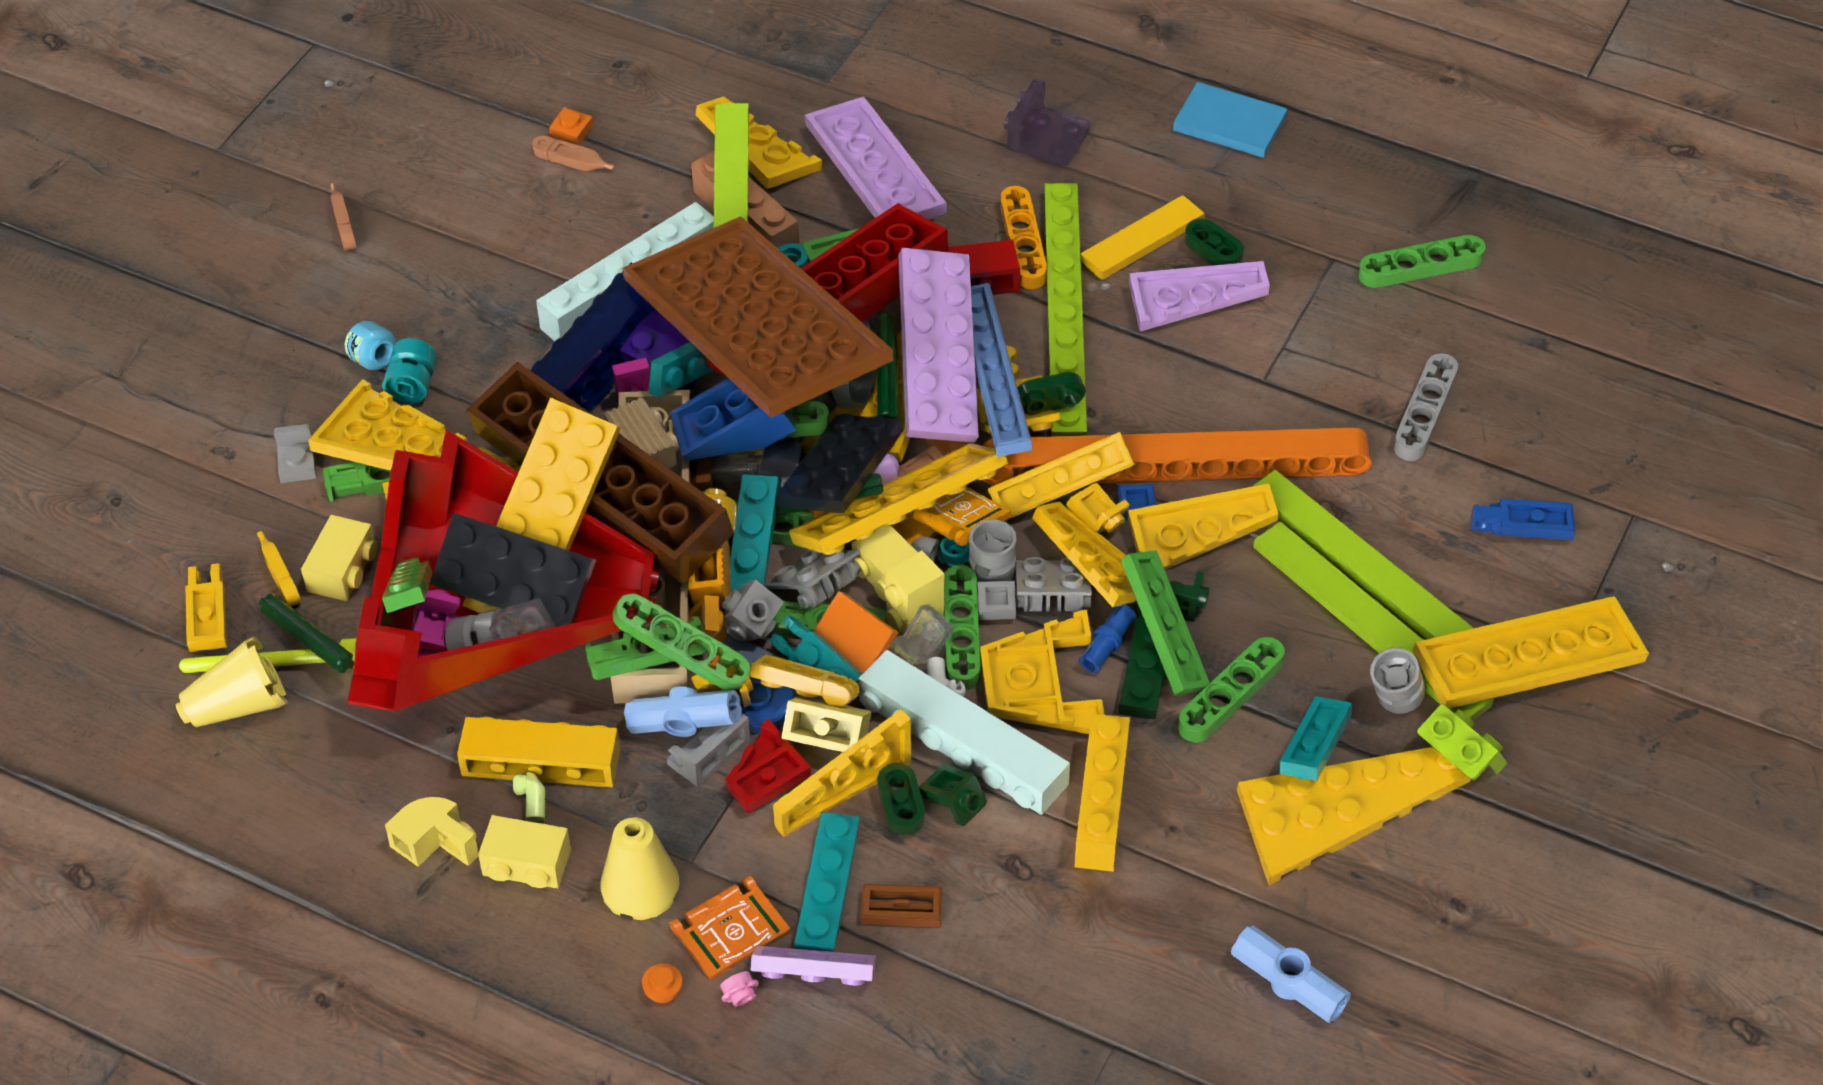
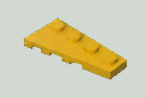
M1055 502L1037 506L1032 519L1112 607L1137 601L1121 562L1126 557L1123 552L1062 503Z

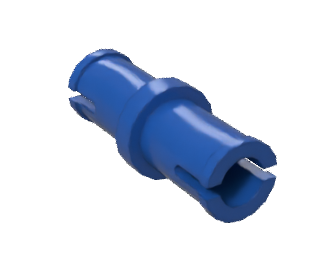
M1126 604L1115 607L1104 625H1099L1093 632L1094 639L1078 660L1085 670L1091 673L1093 671L1098 673L1111 652L1117 651L1120 648L1123 635L1137 618L1135 611Z

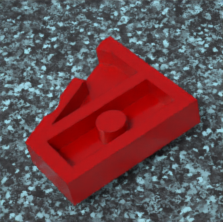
M769 719L763 722L760 735L753 745L749 744L742 754L741 762L733 767L725 779L726 789L748 814L811 776V766L788 740L781 739L782 733Z

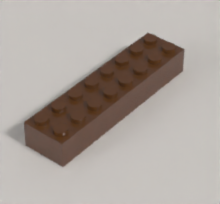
M516 362L466 409L476 434L520 466L523 464L550 398L591 414L519 362ZM618 434L586 513L655 553L653 563L683 584L734 534L727 510L621 434Z

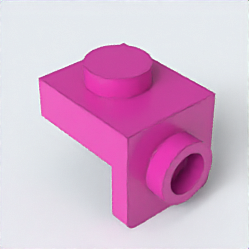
M646 358L612 366L615 394L618 403L619 392L649 391L650 367Z
M428 590L425 601L415 604L411 630L422 632L420 648L435 652L448 651L445 640L446 627L448 622L454 618V614L460 606L459 597L451 596L443 590Z

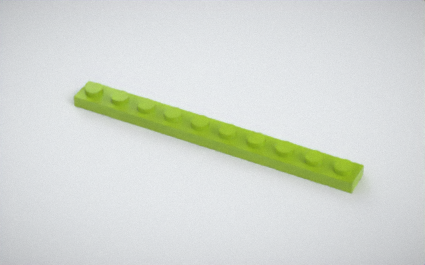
M1045 183L1049 376L1073 372L1081 377L1085 386L1078 183ZM1086 393L1077 405L1052 410L1060 412L1061 419L1052 421L1051 437L1087 436Z

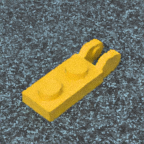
M220 563L211 564V582L200 584L201 575L197 566L188 567V585L185 586L186 636L189 652L227 647L225 588Z
M767 654L753 662L750 667L749 677L760 679V683L764 686L771 688L786 686L796 689L798 695L815 698L819 695L823 697L826 704L832 706H847L851 700L859 696L858 693L860 692L859 683H856V680H852V678L848 679V677L835 674L834 672Z

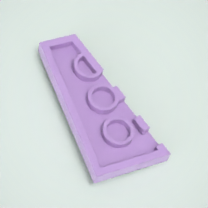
M1264 261L1129 273V286L1140 332L1269 295L1270 288Z

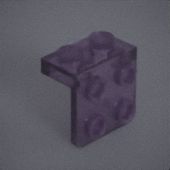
M1033 79L1028 89L1021 91L1014 111L1010 110L1006 116L1004 129L1008 130L1007 149L1066 166L1070 164L1088 134L1091 123L1087 119L1045 107V82Z

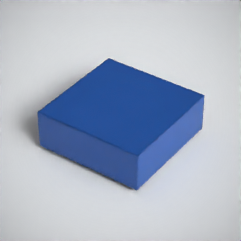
M1154 484L1118 485V503L1126 499L1130 504L1123 514L1125 521H1129L1128 510L1156 505Z

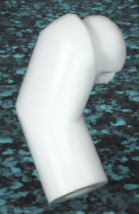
M932 657L927 660V675L959 695H965L966 688L961 681L956 684L954 679L948 680L946 678L945 660L943 658Z

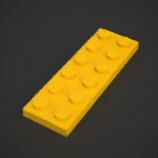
M550 398L496 527L569 551L621 427ZM468 597L465 598L462 605L478 613L501 609ZM505 610L512 618L515 629L524 633L535 632L539 621Z
M969 443L884 484V492L882 494L853 500L845 513H824L789 530V534L795 545L823 553L824 555L838 553L845 548V543L853 539H866L876 533L875 529L884 524L892 525L906 519L907 513L915 509L923 510L932 507L937 503L936 499L945 494L953 495L967 489L968 483L976 479L985 480L997 474L996 469L1008 464L1006 456L997 457L995 448Z
M1615 596L1417 641L1412 650L1440 704L1442 703L1448 709L1644 663L1649 655L1648 650Z

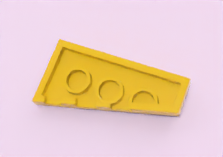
M724 96L698 104L696 107V116L714 135L715 104L733 103ZM749 113V171L766 189L821 171L822 159L815 155L808 157L801 152L802 146L792 140L788 143L777 136V130L769 125L757 124L754 122V115Z
M1268 483L1128 510V520L1137 553L1157 550L1164 570H1167L1278 521V511L1270 484Z
M900 709L773 804L774 824L779 833L785 837L821 816V812H828L877 784L878 774L883 767L892 763L910 765L911 721L908 715Z

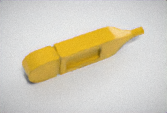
M259 531L257 536L261 543L265 563L284 602L291 607L300 604L301 599L297 588L275 544L268 541L264 533Z

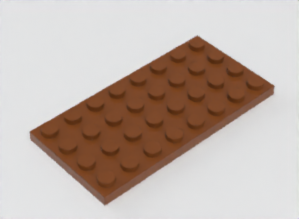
M741 216L622 268L624 280L770 418L893 361L892 348Z

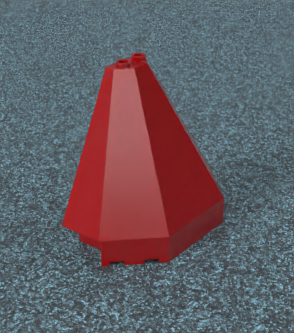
M445 430L440 457L395 450L388 485L381 550L371 598L365 597L362 607L353 676L347 704L395 712L622 631L613 621L614 608L622 596L637 594L655 604V599L649 598L650 591L656 592L659 578V570L653 569L655 553L585 512L569 551L595 559L596 562L575 623L554 627L539 622L535 632L524 633L516 629L517 636L419 657L422 632L411 630L415 605L387 613L382 600L392 572L396 570L395 568L398 567V563L418 557L420 563L429 561L433 574L453 513L496 526L519 472L448 430ZM429 585L428 590H443L451 596L460 598V606L455 614H459L461 617L467 615L477 616L480 614L462 606L466 598L465 596ZM631 607L627 611L626 617L632 620L638 610ZM649 616L647 621L651 622L653 618Z

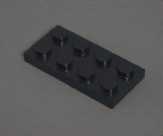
M836 414L777 493L776 497L779 507L845 513L903 432L900 419H889L882 416L864 417L853 416L852 414Z
M453 513L430 585L558 627L576 622L596 560Z

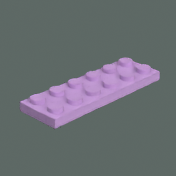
M864 96L805 115L806 127L874 218L897 203L929 220L947 213L945 200Z
M901 248L899 253L906 437L975 443L979 434L969 254Z

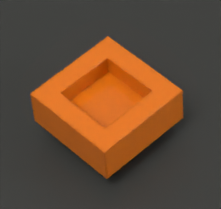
M564 107L549 126L550 137L580 145L594 126L593 116Z

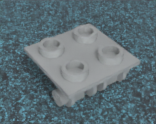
M808 550L801 555L802 560L795 565H788L776 571L774 574L775 578L766 584V588L797 589L800 594L797 597L800 606L805 609L808 607L815 608L826 600L827 597L832 596L834 592H838L842 587L858 577L860 566L852 558L860 554V551L842 550L832 555H824L817 551Z
M1040 557L1016 560V608H1024V612L1042 611L1043 595H1046V612H1050V595H1057V612H1061V595H1064V611H1080L1083 608H1091V583L1067 557L1061 560H1044Z

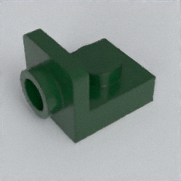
M1197 571L1193 586L1177 581H1169L1184 620L1195 622L1198 609L1206 608L1210 587L1204 586L1205 572Z
M944 763L919 786L924 800L949 808L955 822L961 826H965L987 803L975 774Z

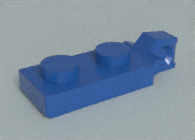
M1500 499L1499 503L1490 504V506L1474 505L1470 517L1471 530L1491 532L1494 535L1573 540L1575 535L1573 504Z

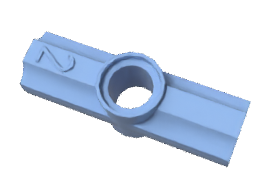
M689 687L672 688L669 696L633 699L630 703L625 704L624 709L626 728L631 734L666 731L679 737L692 736L696 733L697 728L735 724L736 721H740L742 713L740 698L734 689L699 693L697 690Z
M1254 925L1251 927L1247 926L1232 947L1231 955L1270 981L1273 992L1277 996L1287 1000H1297L1328 1023L1331 1021L1335 1022L1350 1001L1351 993L1311 966V961L1304 951L1292 947L1285 948ZM1285 972H1293L1297 975L1292 976L1285 974Z

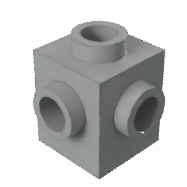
M757 580L750 581L741 585L738 591L736 589L733 590L722 604V608L725 609L723 612V625L727 627V633L738 641L749 642L760 637L763 639L774 628L776 621L773 618L784 602Z

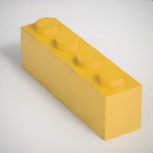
M1101 714L1091 715L1076 837L1075 868L1114 872L1130 717Z
M487 716L480 718L465 717L457 757L462 777L513 780L517 774L526 775L527 772L536 774L542 783L613 788L620 755V744L617 728L604 725H570L565 722L543 723L532 722L526 719L517 721L502 720Z

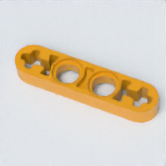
M1010 186L1001 193L1000 208L1007 240L1013 239L1020 265V286L1030 290L1038 289L1046 282L1047 264L1031 196L1024 187ZM1013 201H1017L1020 209L1014 210ZM1016 222H1024L1029 226L1024 229H1018L1012 225ZM1028 245L1033 247L1034 250L1027 253L1019 251L1018 248ZM1032 265L1034 274H1030L1027 266Z

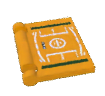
M969 487L960 493L953 495L945 494L937 498V503L932 507L923 510L915 509L907 513L908 516H913L915 520L946 538L954 540L960 546H965L969 542V534L972 528L979 522L995 519L1005 521L1011 518L1010 510Z

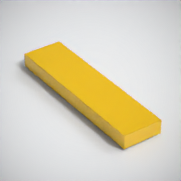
M1182 195L1082 252L1080 256L1081 263L1100 280H1104L1185 233L1188 223L1196 219H1204L1205 213Z
M1118 432L992 486L987 490L992 501L1010 510L1011 518H1014L1037 508V506L1049 503L1134 466V462L1121 433Z

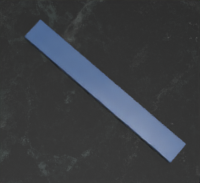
M985 283L971 286L975 371L996 455L1001 457L1033 450L990 284Z

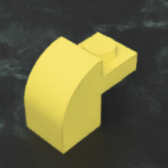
M440 797L418 799L402 808L385 824L390 847L418 867L439 847L445 849L467 866L479 857L475 831L467 823L460 821L457 804L449 799Z

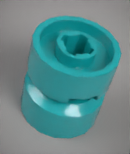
M414 338L401 339L395 343L382 383L383 391L392 395L394 401L412 405L420 403L425 399L437 361V353L433 347L422 340Z

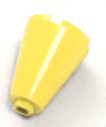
M256 637L245 640L179 693L180 702L176 703V709L185 724L191 722L197 728L280 708L288 704V700L283 697L286 695L285 689L270 657L267 659L265 657L261 658L257 652L264 647Z
M627 818L618 823L613 831L600 883L604 903L613 913L621 916L620 913L633 917V920L657 917L668 910L673 904V898L677 891H679V874L652 826L641 818Z

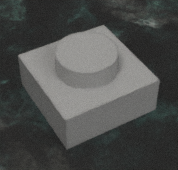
M1015 581L978 582L979 620L1016 619Z

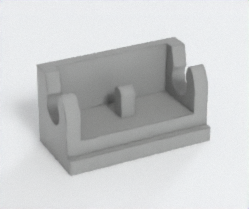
M742 714L740 721H736L735 724L705 727L684 747L680 748L677 745H673L668 749L671 755L666 758L667 765L696 787L700 786L750 741L749 718Z

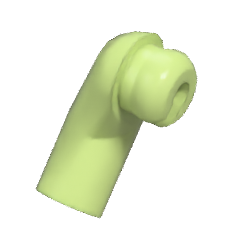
M527 772L526 775H515L513 778L514 793L516 795L526 794V820L534 822L545 820V787L534 773Z

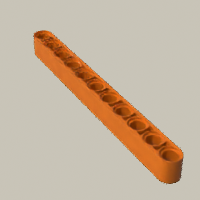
M1360 428L1121 434L1134 462V466L1097 481V483L1264 478L1274 470H1277L1285 478L1353 476L1367 472L1372 463L1367 433ZM1111 435L1030 437L1033 450L1006 455L1008 464L996 469L997 474L984 481L995 486ZM993 439L986 441L982 445L995 448Z

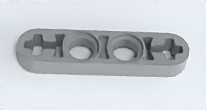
M1439 353L1428 359L1396 432L1394 452L1399 458L1405 461H1416L1424 456L1456 381L1458 362L1454 357ZM1440 369H1444L1441 380L1436 378V373ZM1431 390L1437 392L1440 397L1430 399L1422 393ZM1419 414L1425 415L1430 421L1418 423L1412 417ZM1411 434L1417 436L1416 442L1412 446L1407 445Z

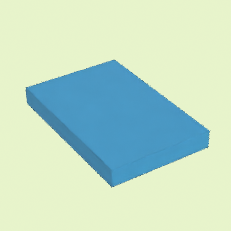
M1197 82L1173 123V131L1264 158L1287 118L1288 109Z

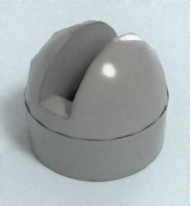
M924 536L915 539L911 546L917 552L922 550L935 563L937 552L939 551V540Z

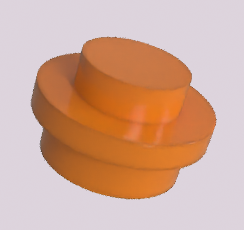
M657 964L650 967L642 978L644 993L657 1003L671 1002L677 997L683 986L680 971L669 964Z

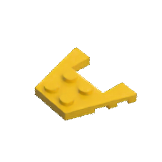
M1087 610L1077 611L1073 613V618L1058 622L1055 619L1044 623V628L1035 632L1025 634L1022 631L980 647V661L987 711L990 714L1001 719L1089 734L1091 715H1105L1102 699L1062 702L1054 648L1090 645L1091 632Z

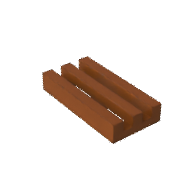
M863 884L861 925L941 928L942 887ZM870 899H894V902L870 901ZM909 900L933 901V903H916Z

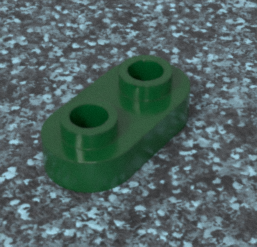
M1196 219L1186 226V245L1211 264L1242 263L1244 246L1241 241L1214 222L1207 219Z
M1073 372L1027 380L1017 387L1025 414H1038L1045 411L1073 407L1084 398L1086 393L1081 377Z
M889 764L880 770L877 777L878 793L886 823L893 832L899 835H911L918 832L925 822V808L916 775L905 764ZM894 786H900V787H902V788H898V789H896V790L892 789V787H894ZM902 817H909V818H911V819H909V820H902L901 818H902Z

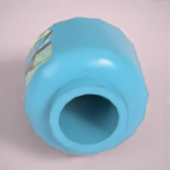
M362 321L355 324L348 332L345 340V351L351 360L366 369L380 370L389 364L396 338L391 331L373 321Z

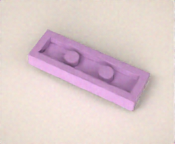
M756 946L752 954L751 971L761 972L762 977L771 979L784 978L785 974L801 975V979L808 982L825 981V977L841 978V983L857 986L864 985L865 981H872L876 972L877 956Z

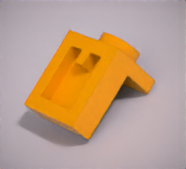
M704 595L689 610V621H693V616L699 617L702 631L723 643L727 638V627L723 625V612L719 610V596Z

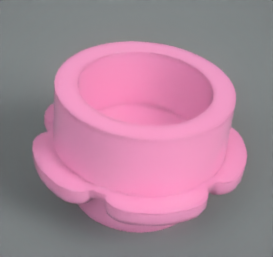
M749 971L740 972L729 977L720 985L724 993L722 996L723 1002H732L735 1007L750 1002L756 997L754 991L759 985L758 980H753Z

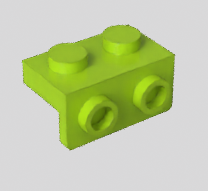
M1441 703L1418 729V734L1471 780H1476L1487 767L1498 774L1507 764V761L1500 754L1503 746L1488 733L1481 737L1472 729L1475 723L1459 709L1453 713Z

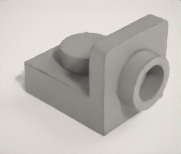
M308 424L274 429L280 483L316 479L315 452L310 451L308 440L312 434Z

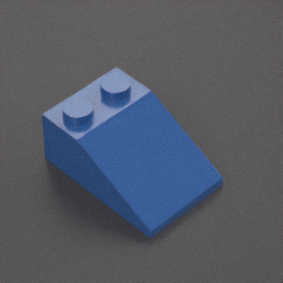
M729 378L670 412L680 451L685 461L766 448L796 431L790 409L770 418Z

